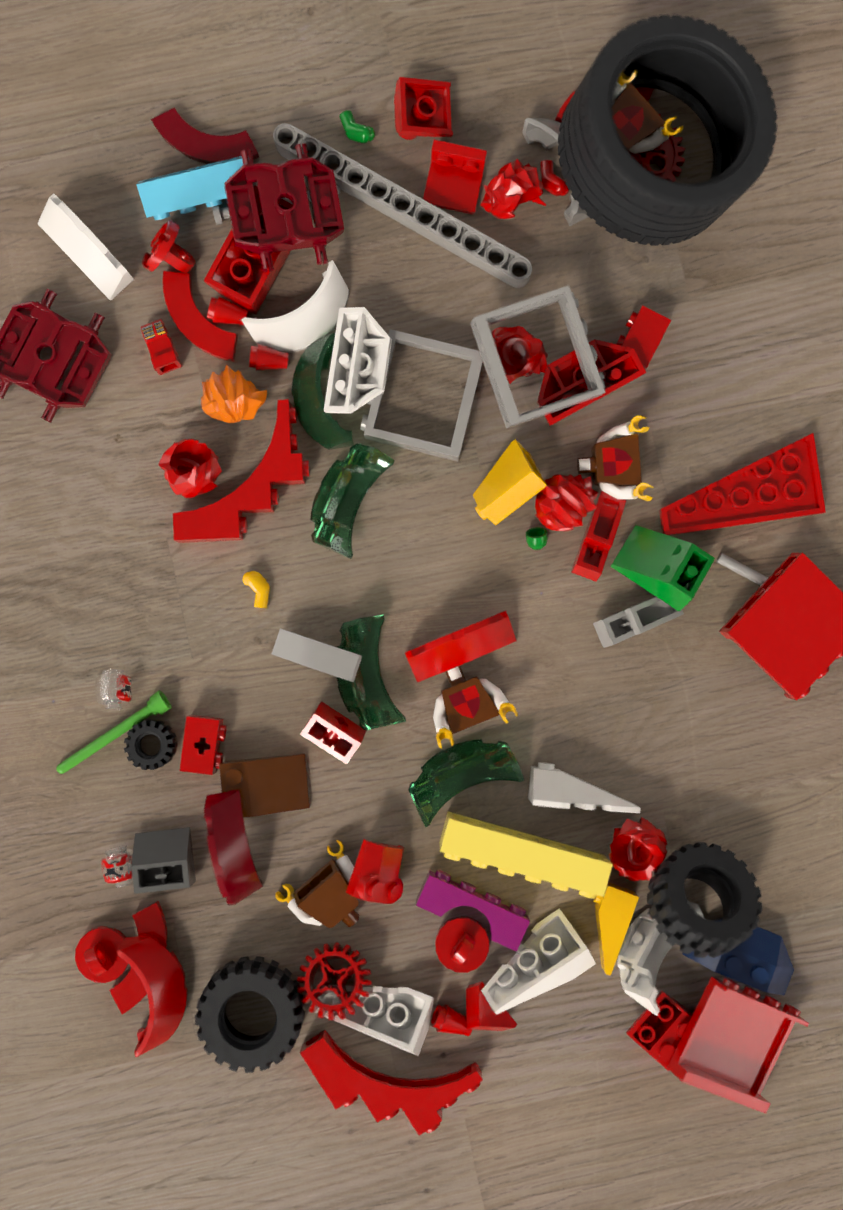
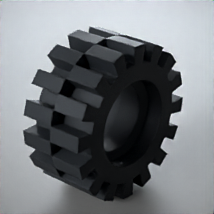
M156 720L143 721L134 725V728L128 731V737L124 740V743H126L124 752H127L129 755L127 757L128 761L132 760L134 762L133 766L141 767L142 770H155L169 763L172 760L171 757L175 755L176 751L174 750L177 747V742L174 739L176 735L171 732L172 728L169 725L166 726L164 725L165 722ZM147 734H153L160 740L161 747L155 755H147L141 749V741Z

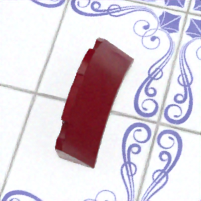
M239 789L206 795L204 804V818L208 830L207 841L211 862L223 898L226 897L229 906L236 905L263 887L249 847Z

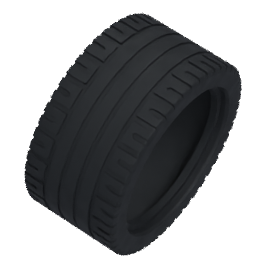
M669 15L653 16L647 20H639L636 24L632 23L625 29L620 30L603 47L567 105L558 135V155H560L561 172L563 178L566 179L568 189L572 191L571 195L575 201L579 202V207L587 212L586 215L590 219L593 218L597 225L603 226L609 233H615L617 237L621 239L626 238L627 241L633 243L638 242V244H650L651 246L676 244L682 240L691 239L707 229L757 181L770 160L769 157L773 153L774 147L772 146L775 144V133L777 132V123H775L777 112L774 111L776 105L774 99H772L773 93L771 87H768L769 82L766 76L762 74V68L759 64H756V59L753 55L748 54L747 49L742 44L737 43L738 40L727 35L728 32L723 29L719 30L717 26L711 23L706 24L704 20H693V17L689 16L683 18L681 15H672V17H669ZM637 69V74L631 81L635 88H653L667 92L682 100L697 114L708 132L713 150V170L710 180L699 183L669 181L646 170L630 155L617 133L612 108L614 89L623 70L624 74L630 77Z

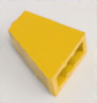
M516 439L509 444L473 494L477 503L475 507L476 512L483 520L488 518L495 525L547 486L531 454Z

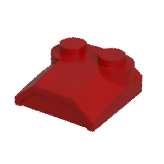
M399 77L396 82L394 109L395 128L400 137L406 140H413L418 136H453L450 102L451 82Z
M363 839L346 893L368 902L395 903L403 893V882L398 877L405 847Z

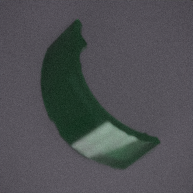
M335 333L317 340L307 347L296 365L292 380V396L297 417L305 431L327 450L354 446L352 430L341 428L337 420H334L330 413L324 412L325 402L321 390V371L329 369Z
M357 443L350 447L349 454L343 461L337 459L324 476L312 505L310 520L315 523V530L311 537L315 544L352 559V530L359 506L373 483L394 464V459L375 447Z
M384 615L361 617L343 623L339 630L342 635L340 646H335L362 656L354 682L339 677L336 678L338 690L349 713L354 712L359 718V726L364 730L406 722L405 716L391 700L380 671L379 639L385 620Z
M476 739L455 744L434 755L421 767L422 773L415 782H411L408 791L426 828L430 826L433 818L445 803L467 788L490 781L506 780L520 783L525 780L519 763L508 743L498 741L496 744L483 743L482 739Z

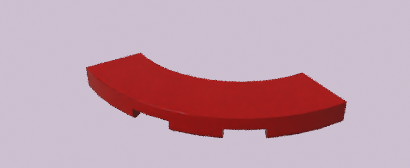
M163 271L165 302L174 323L182 334L205 353L216 358L234 362L237 334L214 326L199 312L192 295L191 275Z
M156 901L134 913L132 917L137 927L138 936L152 934L166 948V920L159 901ZM131 968L121 982L109 990L121 1014L132 1009L147 994L140 977L133 968Z

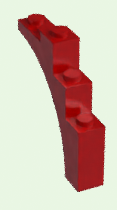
M289 399L278 400L277 420L271 443L262 461L251 476L235 491L213 504L196 510L173 513L174 541L187 543L243 540V533H247V518L242 517V513L274 512V505H278L279 496L278 489H273V485L305 484V477L310 476L309 460H304L302 453H293V450H298L297 434H293L292 424L297 423L296 407L291 406Z
M326 1030L303 1043L300 1050L302 1058L335 1109L342 1105L344 1107L350 1106L360 1095L378 1123L384 1118L385 1120L393 1118L399 1112V1108H401L419 1136L424 1132L431 1133L440 1126L442 1107L444 1109L449 1108L457 1101V1097L465 1092L471 1093L480 1086V1082L483 1081L482 1071L476 1062L457 1072L437 1078L407 1079L392 1077L374 1071L354 1060L336 1044Z

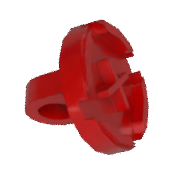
M168 220L152 239L150 245L152 247L151 254L145 253L142 260V266L150 272L154 271L163 260L184 273H189L195 265L193 256L174 243L180 229L177 223Z
M468 916L456 917L447 920L439 928L435 937V951L439 961L447 969L456 973H468L477 969L485 962L489 953V938L485 928L477 920Z
M100 926L91 929L80 939L75 950V961L78 970L85 978L96 983H107L116 980L124 973L129 964L117 954L119 945L123 938H126L121 931L107 928V926Z

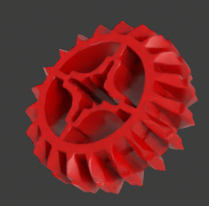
M335 942L333 951H331L330 945L326 943L323 946V954L318 948H315L313 950L316 955L315 959L309 955L305 957L310 965L309 967L301 965L299 968L301 971L306 972L305 977H297L298 982L305 983V986L298 988V993L308 994L301 1001L303 1004H308L312 1001L308 1011L313 1013L319 1008V1018L323 1019L328 1011V1019L330 1021H334L336 1012H338L339 1018L344 1020L346 1018L345 1009L351 1015L356 1014L352 1006L354 1003L361 1008L364 1006V1003L359 1000L360 995L369 997L370 993L363 990V986H372V981L364 980V976L370 975L371 970L361 969L367 964V960L363 958L356 961L360 956L358 950L353 951L349 955L351 951L350 945L346 944L341 952L340 943ZM341 958L347 960L351 965L347 968L334 970L328 960ZM321 966L323 979L317 985V988L314 989V977L316 971ZM330 973L336 977L341 975L337 981L339 990L332 985L330 988L328 987L332 982ZM355 973L356 984L349 997L346 983ZM334 992L342 1003L326 1005L318 997Z

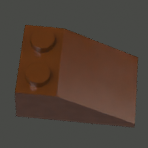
M305 754L231 760L219 764L221 791L227 792L239 789L244 818L310 808Z

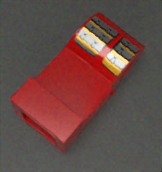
M158 319L141 326V331L156 372L159 375H163L181 368L182 364L163 320Z

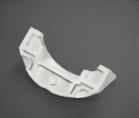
M52 194L37 224L111 301L134 279L69 207L55 194Z
M333 260L328 262L327 271L322 273L324 279L318 290L306 303L296 310L275 318L257 319L256 317H244L241 319L257 346L260 344L286 353L297 352L314 346L315 343L326 338L337 326L339 308H345L348 301L349 289Z
M689 902L691 907L700 916L704 917L698 904ZM648 908L628 928L629 930L618 954V967L620 968V982L624 991L653 1014L658 1015L660 1009L656 1002L658 994L655 988L656 978L660 965L668 951L672 948V945L666 941L667 935L664 932L660 934L655 926L658 923L656 919H651L649 914L650 908Z

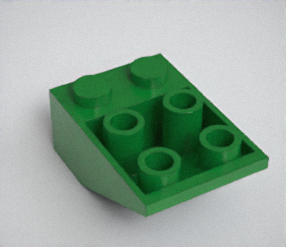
M635 525L610 567L677 611H680L694 598L715 558L693 543Z

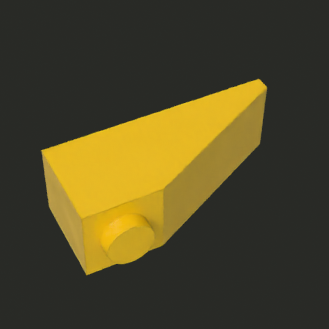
M610 882L607 884L604 897L596 895L593 902L596 903L595 914L601 967L605 974L611 976L639 896L634 891Z

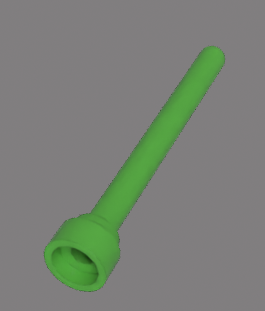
M159 690L151 695L145 707L58 764L56 767L57 772L60 774L66 773L152 714H164L172 707L165 694Z

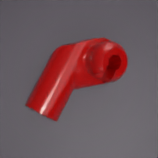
M541 161L540 171L543 189L555 196H565L569 189L566 181L554 174L553 161Z

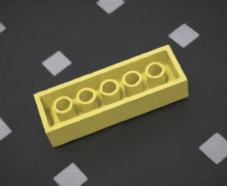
M449 811L447 812L439 842L440 852H444V857L460 861L462 857L472 860L471 864L484 869H487L488 865L498 867V872L508 876H514L515 873L523 874L526 880L541 884L542 880L552 883V887L562 891H568L569 888L579 890L580 895L595 899L596 895L604 897L613 865L605 855Z

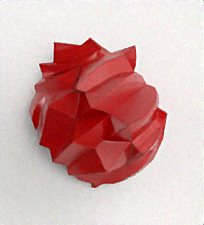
M518 159L512 164L510 162L504 165L499 170L498 175L489 182L488 186L484 185L486 193L480 204L481 207L485 208L486 212L491 213L497 219L514 218V211L519 204L532 201L546 206L547 204L540 198L543 194V183L538 178L537 168L531 167L529 163L523 166Z
M498 327L491 332L509 384L519 377H529L533 373L540 374V372H545L548 354L545 352L543 342L526 331L524 327Z
M183 439L178 443L174 442L163 453L158 463L164 470V477L169 482L173 492L185 498H193L216 488L215 481L222 472L217 462L218 456L211 448H208L206 443H198L199 440Z
M555 474L551 478L546 479L547 486L536 494L535 509L537 514L535 516L546 528L553 531L565 532L574 530V527L583 526V517H586L588 512L597 508L593 501L599 493L592 489L591 476L582 479L581 474L575 477L571 474L568 476Z
M643 817L640 818L639 822L627 818L621 828H614L613 841L609 844L611 849L609 858L613 867L619 871V876H623L630 881L650 880L653 871L657 870L667 855L666 845L668 844L664 832Z

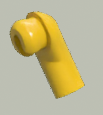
M257 571L244 573L243 583L249 585L256 593L254 607L267 609L270 591L269 583Z

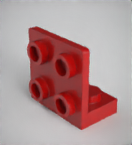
M433 140L431 164L423 200L439 208L474 214L485 168L487 150Z

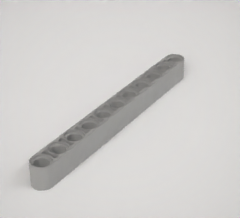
M282 123L274 129L273 139L276 149L282 157L288 160L298 159L295 146L300 144L302 147V143L306 144L307 151L313 150L316 152L312 158L325 166L332 163L339 165L333 171L336 185L342 191L511 287L522 288L529 282L532 264L526 257L295 126ZM285 137L293 139L288 144L281 143V140ZM355 176L363 179L358 184L350 182V179ZM381 189L386 194L382 197H376L373 195V192ZM404 202L409 207L406 210H399L396 208V205ZM427 215L433 220L428 224H424L419 221L420 217ZM445 229H453L456 234L452 237H447L442 232ZM468 242H475L479 245V248L469 250L465 245ZM498 255L503 261L495 264L489 260V257ZM521 268L525 271L526 275L517 277L513 274L512 270Z

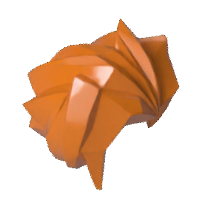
M227 365L224 372L222 371L218 375L212 371L210 379L202 382V410L210 417L227 423L254 419L258 409L264 404L267 397V390L261 391L256 389L251 381L244 379L241 371L237 370L234 372Z

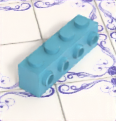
M242 156L139 181L136 185L146 217L154 216V220H160L170 217L169 212L180 210V213L184 214L195 211L196 205L206 203V207H213L222 204L221 199L226 198L224 183L243 166Z

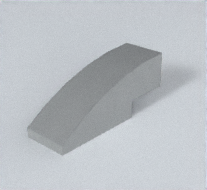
M655 596L594 622L593 625L603 648L677 618L683 615L684 612L682 609L677 611Z
M281 628L272 651V655L354 682L362 658L361 655Z

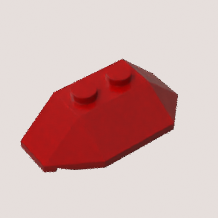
M597 339L588 342L589 346L593 345L597 354V361L595 363L598 372H602L605 377L603 379L606 387L604 388L605 393L591 400L544 415L548 424L551 426L646 374L634 348L623 347ZM575 350L546 366L537 399L539 407L588 391Z

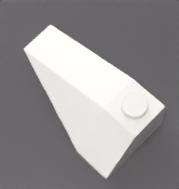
M560 908L534 926L531 930V936L523 945L520 943L512 959L507 965H502L481 990L495 1014H499L569 982L596 964L588 948Z
M332 985V986L336 987V989L339 990V988H338L339 985ZM346 985V990L349 997L352 994L355 986ZM363 987V990L369 992L370 995L369 997L360 995L359 1000L364 1003L362 1008L355 1003L352 1005L356 1014L351 1015L345 1009L346 1018L341 1020L338 1012H336L334 1021L419 1056L429 1029L434 998L408 987ZM334 992L318 997L326 1005L342 1003Z

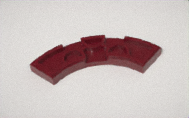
M175 107L151 119L162 138L172 148L185 154L192 160L205 164L239 157L241 156L240 152L245 149L246 154L248 149L252 150L253 160L259 158V154L247 130L227 136L206 134L186 123Z

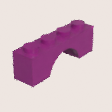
M429 870L417 896L416 906L440 917L454 907L470 906L476 908L487 917L490 923L491 940L517 952L530 923L529 916L525 914L526 910L515 904H511L509 907L500 903L502 899L489 892H486V895L480 894L475 891L476 887L470 883L461 881L459 884L450 880L452 876L441 870L432 872Z

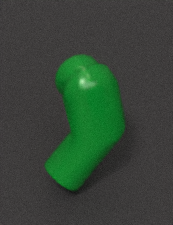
M350 110L344 111L339 115L349 140L367 143L374 139V129L371 126L356 123Z

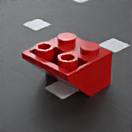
M661 991L656 997L657 1006L660 1009L658 1015L653 1014L646 1008L626 1031V1034L666 1070L670 1071L667 1067L693 1014L677 1000Z

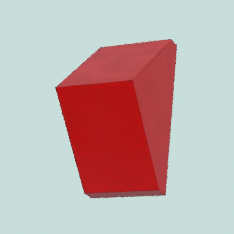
M482 981L471 984L466 988L467 1029L504 1031L517 1026L515 1020L506 1010L499 1014L494 1013L481 991L485 987Z

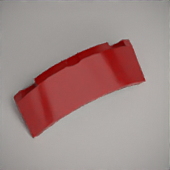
M503 611L405 652V655L418 683L507 646L517 640L506 611Z
M152 934L123 938L117 949L118 956L124 959L140 977L149 1001L148 1025L137 1032L138 1044L134 1050L135 1057H139L169 1040L183 1018L188 997V988L185 982L186 976L182 965L173 951L169 952L159 943V939Z

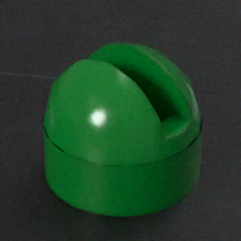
M534 527L526 531V542L530 548L540 550L546 546L548 534L545 528Z

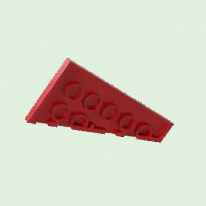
M814 433L660 509L662 534L670 536L826 513Z

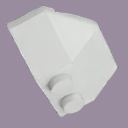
M365 307L339 308L324 404L325 413H352L385 390L392 339Z

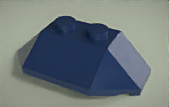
M722 918L713 921H722ZM758 926L752 930L753 934L728 953H723L718 957L711 958L707 955L705 958L694 956V951L689 954L682 952L684 956L718 974L771 994L785 995L794 972L782 936Z

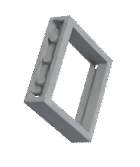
M569 285L476 316L470 322L506 429L591 400L605 393L604 388L606 387L603 381L605 377L602 372H598L595 363L597 361V354L593 345L589 346L586 337L588 334L587 324L583 318L580 319L577 310L579 308L578 298L575 299ZM558 302L588 391L519 414L489 325Z
M390 329L388 336L392 339L387 376L396 343L471 361L451 447L375 429L383 393L367 403L371 405L369 414L363 415L360 430L364 431V437L368 440L459 461L483 363L480 351Z

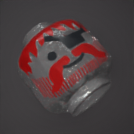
M104 670L102 675L96 678V701L101 705H106V710H121L123 704H127L132 700L131 677L124 674V670Z
M122 845L105 850L106 855L100 860L105 882L109 884L115 883L116 888L131 885L133 878L131 867L133 849H128L127 845Z

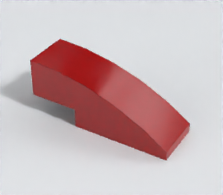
M603 491L600 492L596 502L597 508L592 512L571 573L597 582L603 572L609 550L613 545L627 500L616 499Z

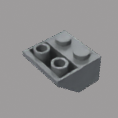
M190 827L135 834L131 865L134 894L190 888L196 882Z

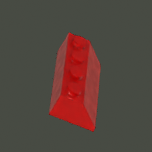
M255 185L254 193L262 234H266L258 186ZM283 199L277 202L279 207L284 210L293 207V204ZM231 229L204 282L234 304L256 315L291 250L272 252L271 257L274 270L269 271L267 269V272H263L260 256L236 247Z

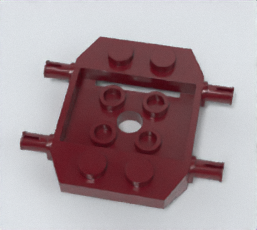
M302 143V147L300 144L295 146L298 159L289 160L278 165L270 163L254 164L252 150L248 149L247 154L246 149L242 150L240 153L243 166L224 183L235 246L258 254L261 258L263 272H267V269L269 271L274 270L271 257L272 252L313 247L315 249L317 265H321L322 262L323 265L327 264L328 259L325 247L344 232L334 171L316 159L308 158L307 145ZM304 176L306 177V183H307V188H308L309 199H310V204H311V209H312V215H313V220H314L315 228H313L312 217H311V212H310V207H309V201H308V196H307V191H306V185H305ZM253 182H257L266 234H262ZM281 198H287L291 200L293 207L284 210L279 207L277 202Z
M46 289L40 302L31 301L13 305L0 330V398L4 399L10 385L15 384L46 400L45 402L48 405L41 418L52 423L57 410L60 408L86 407L112 354L98 336V330L105 317L94 312L88 326H82L66 319L50 309L57 294ZM80 341L83 342L84 344L73 366L71 367L61 389L57 390L56 388L60 380L62 379L63 374L67 366L69 365L72 357L74 356ZM45 347H51L53 353L50 359L41 360V350Z

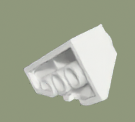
M538 762V767L531 766L528 799L532 805L570 809V804H574V807L584 810H594L598 806L606 811L640 813L641 808L636 804L562 770L555 769V764Z

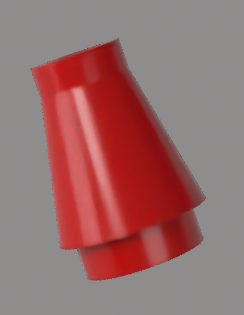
M220 296L219 298L212 297L207 318L212 319L213 323L239 324L244 326L241 319L247 318L248 310Z
M260 344L258 346H251L249 367L256 368L255 371L287 369L289 353Z
M446 1004L444 1006H436L431 1019V1027L436 1028L437 1032L470 1036L472 1030L467 1029V1018Z

